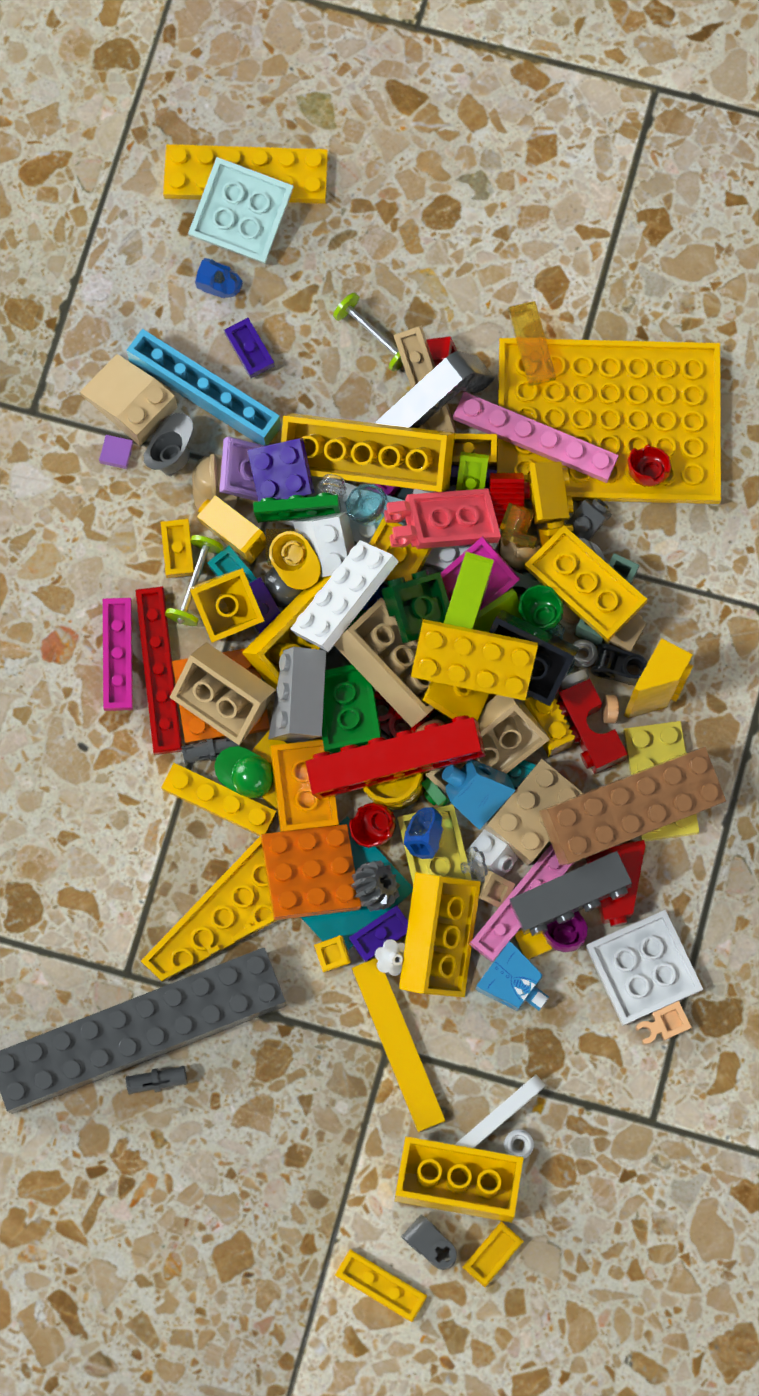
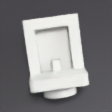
M485 829L466 850L473 859L501 877L513 868L514 863L518 859L508 844Z

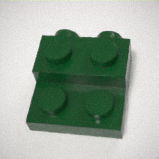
M428 569L411 574L413 580L405 582L404 577L387 581L389 587L381 589L389 617L395 616L403 643L419 639L423 619L444 623L449 600L440 572L429 575Z

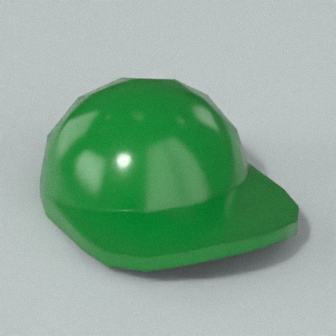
M235 746L221 751L216 757L214 765L215 774L225 787L248 798H260L271 789L274 782L273 768L262 756L246 748Z

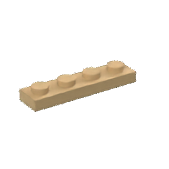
M422 326L393 335L411 389L435 368ZM448 403L424 423L425 429L457 432Z

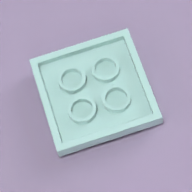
M216 157L188 235L265 264L294 186Z

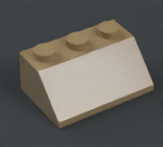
M206 642L190 655L170 698L240 745L265 712L276 689Z

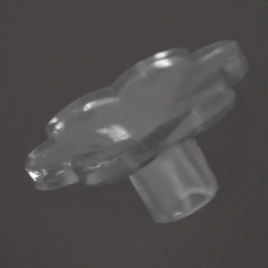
M471 847L467 855V862H462L460 865L463 874L470 873L473 879L483 883L485 876L488 875L485 856L482 851H478L477 847Z

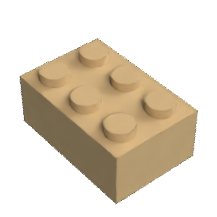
M541 759L483 829L508 844L515 855L528 866L550 841L539 811L583 794V792Z

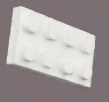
M360 540L350 550L349 555L342 564L332 573L331 578L323 588L317 592L305 611L298 616L290 630L300 638L329 652L399 561L392 554Z

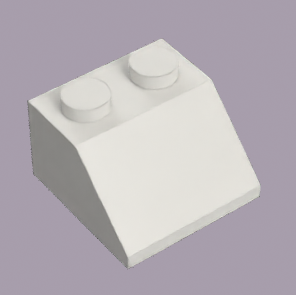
M348 511L293 521L295 532L303 535L308 540L319 558L321 564L320 577L332 576V573L342 564L349 555L350 550L355 546Z

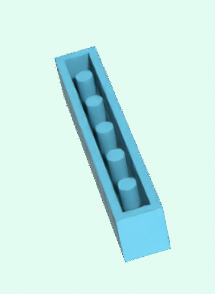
M144 329L139 332L126 350L129 362L255 443L264 446L269 445L280 430V415Z

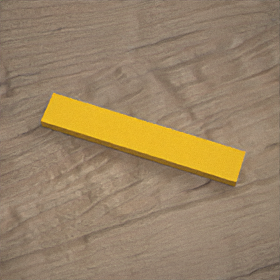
M375 958L352 967V971L419 1133L445 1122V1118L387 976L378 970V960Z

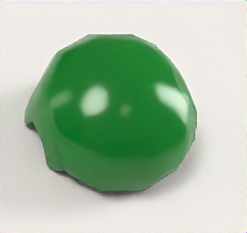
M536 585L528 588L521 595L519 612L522 620L544 631L555 628L562 620L564 607L560 597L553 588Z

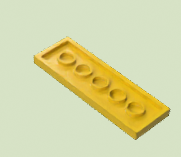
M166 144L164 199L201 200L216 157L293 185L294 189L288 203L326 204L328 149Z

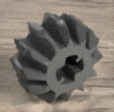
M381 860L367 862L361 865L356 873L352 875L354 883L351 887L356 890L357 894L355 897H359L362 907L367 906L370 911L384 910L395 903V900L399 897L397 889L400 887V884L395 880L397 874L391 873L390 865L384 866Z

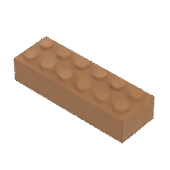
M702 747L542 809L539 813L559 865H567L726 802L706 747Z

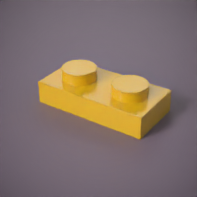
M189 519L162 521L161 533L166 578L192 576L194 565Z

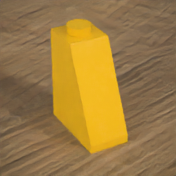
M214 496L212 500L207 499L198 510L200 514L197 516L200 523L230 546L249 564H252L269 544L263 531L217 496Z

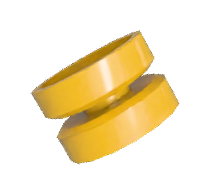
M425 772L365 787L363 790L373 802L386 805L390 810H401L414 804L422 795L424 787L421 783L425 780Z

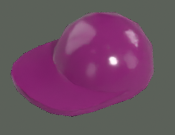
M579 911L573 913L575 917L565 923L559 924L558 921L547 925L548 930L543 932L547 943L554 950L564 953L573 952L583 945L587 937L588 927Z

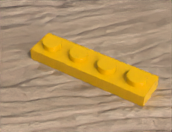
M173 763L161 787L163 791L257 836L268 833L277 814V811L176 763Z

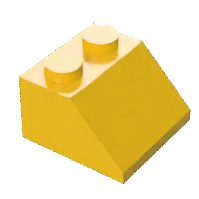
M561 462L530 463L526 470L530 483V497L535 525L568 520L570 518L569 513L574 512L572 496H566L565 485L570 484L568 469L562 468Z
M243 568L189 588L212 643L264 622Z

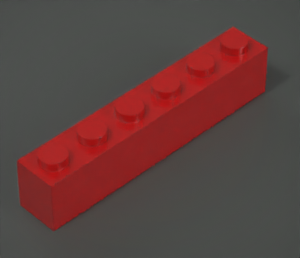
M468 715L453 718L452 723L441 725V723L428 724L424 726L422 731L414 733L413 730L401 731L396 734L395 738L387 740L384 737L374 738L368 741V745L361 747L357 745L344 746L340 749L341 752L317 753L313 755V759L307 760L305 763L312 795L317 799H323L485 757L486 753L479 723L474 717L469 718Z

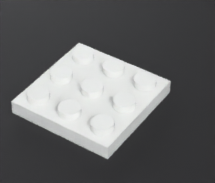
M666 910L585 946L622 1026L703 990Z

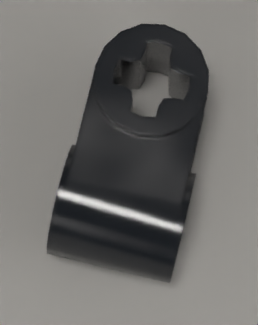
M599 644L597 647L599 654L595 666L591 667L590 672L600 678L635 686L647 665L646 659L639 654L624 651L609 644ZM606 658H609L608 663H607V665L605 666V665H604L605 660H606ZM628 665H636L640 668L641 673L632 675L627 671L626 667Z

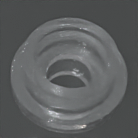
M333 474L324 475L323 480L318 485L322 493L338 494V497L345 495L347 489L345 480Z

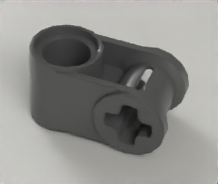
M422 1214L401 1236L417 1253L422 1254L438 1269H449L456 1262L457 1253L455 1247ZM448 1248L450 1250L448 1253L450 1261L442 1260L439 1263L436 1260L438 1258L436 1250L444 1251Z

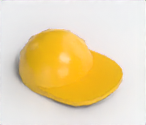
M295 531L283 532L272 540L269 547V558L284 583L291 588L301 590L313 587L321 575V564L308 540Z

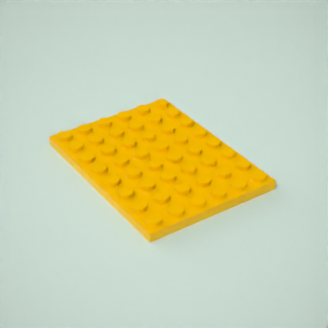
M499 338L498 406L619 455L607 483L562 465V468L568 469L570 484L565 485L566 496H572L573 501L594 500L598 498L602 501L720 504V343ZM497 438V473H523L524 481H528L526 469L530 463L554 462ZM649 444L652 447L662 449L669 456L671 471L663 483L644 487L637 484L631 478L628 469V457L633 448L639 450Z

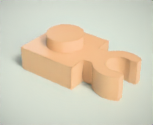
M679 1001L653 1012L651 1015L654 1022L642 1021L635 1027L636 1031L641 1028H647L650 1031V1037L642 1040L643 1045L652 1043L657 1034H661L665 1041L692 1028Z

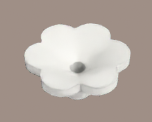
M388 939L384 942L383 947H379L375 951V957L378 960L377 968L380 972H388L392 976H397L401 973L405 944Z

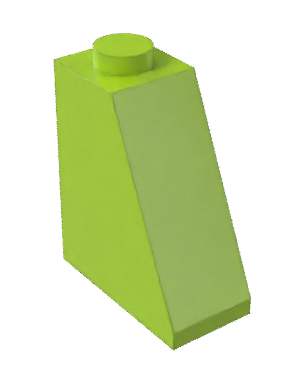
M470 552L465 553L444 620L445 624L474 629L488 587L494 560Z

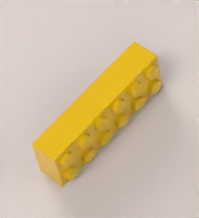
M294 413L283 416L281 442L303 438L311 476L443 492L450 487L455 433Z

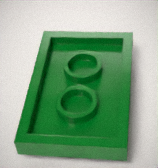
M353 665L325 670L322 720L324 751L330 754L341 752L340 749L344 746L357 745L361 747L368 745V741L371 739L382 737L374 687Z

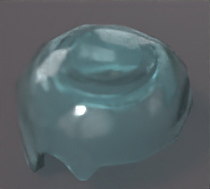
M374 484L359 485L351 491L348 499L345 501L347 515L362 526L374 525L381 521L384 517V510H387L386 505L388 503L384 490Z

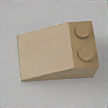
M118 354L79 392L81 396L139 446L154 433L164 419L178 408L174 394L155 378Z

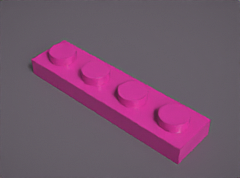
M131 598L102 599L104 711L133 710Z

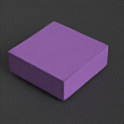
M106 435L99 458L100 464L127 469L134 444L133 440Z

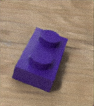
M249 318L224 329L225 336L250 379L275 367L273 359Z
M396 905L350 936L349 940L363 961L367 962L375 957V951L379 947H383L386 940L392 939L397 942L407 935L408 920Z

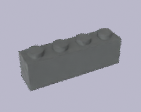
M615 851L511 898L510 905L524 935L531 933L532 936H536L548 930L547 925L552 922L565 923L575 917L573 913L581 909L589 912L602 905L601 900L610 896L612 900L628 894L627 889L631 887L632 882L618 852Z

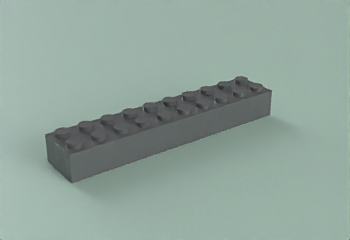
M265 947L0 1050V1093L7 1112L11 1114L17 1113L286 1007V1001Z

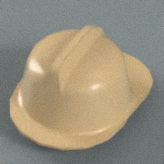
M210 454L204 456L193 467V499L198 510L207 499L212 500L214 496H217L233 509L237 503V496L219 492L222 455Z

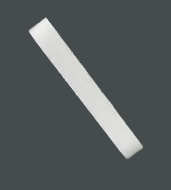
M537 1074L533 1076L455 1145L476 1148L546 1086Z

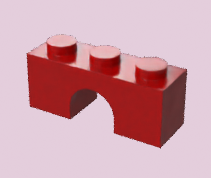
M587 679L559 692L556 704L560 705L561 714L565 715L564 718H567L571 726L569 730H572L571 734L575 736L574 744L579 743L583 751L580 756L587 769L591 768L595 775L625 761L628 754L615 729L604 734H598L593 732L587 724V718L591 714L600 711L602 702L591 680Z

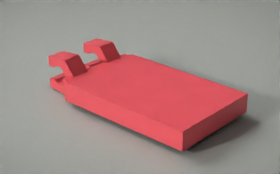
M489 489L407 494L405 501L388 502L386 505L387 510H384L383 513L386 523H399L405 519L407 524L405 526L393 527V534H390L389 537L391 547H406L409 544L417 549L473 545L482 536L489 543H498L501 538Z

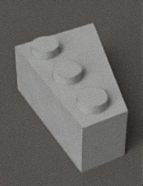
M292 647L283 651L279 661L280 673L268 739L304 742L322 736L325 650Z

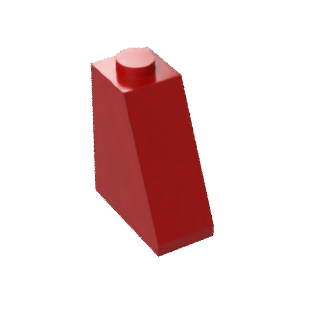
M644 840L614 846L586 857V862L589 864L617 851L632 882L631 887L627 889L628 894L616 900H612L610 896L600 901L602 905L598 909L602 925L610 923L611 927L627 924V919L633 915L645 851Z

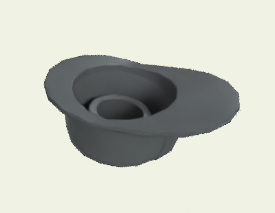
M175 413L160 423L144 453V463L148 468L161 470L165 475L172 476L188 463L190 458L188 443L194 429L193 421L188 415Z

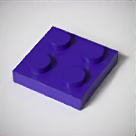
M303 438L247 450L258 502L264 498L281 500L289 499L293 495L305 496L315 493Z

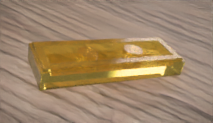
M533 301L508 307L528 386L556 380L536 302Z

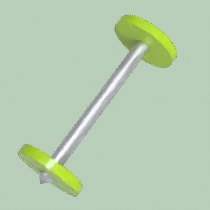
M355 292L349 294L337 306L333 317L340 321L350 314L394 355L388 368L392 372L397 371L403 366L399 350L354 310L360 297Z
M193 535L190 542L195 547L201 549L184 602L181 610L168 608L165 612V616L169 619L187 626H197L199 621L197 617L187 613L192 600L189 588L197 585L208 552L218 554L224 548L216 540L205 536Z

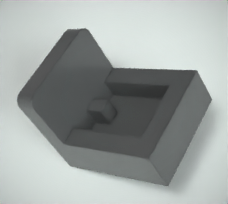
M598 498L594 500L585 499L566 524L573 525L574 531L571 532L578 538L590 541L612 514L607 510L609 507Z

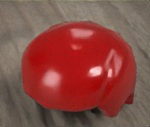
M649 444L639 450L633 448L628 457L629 474L639 485L644 487L656 486L663 483L670 475V458L662 449L652 447Z
M377 802L359 807L355 817L350 820L349 827L352 838L358 845L367 848L386 843L392 837L396 827V819L393 812L386 805Z

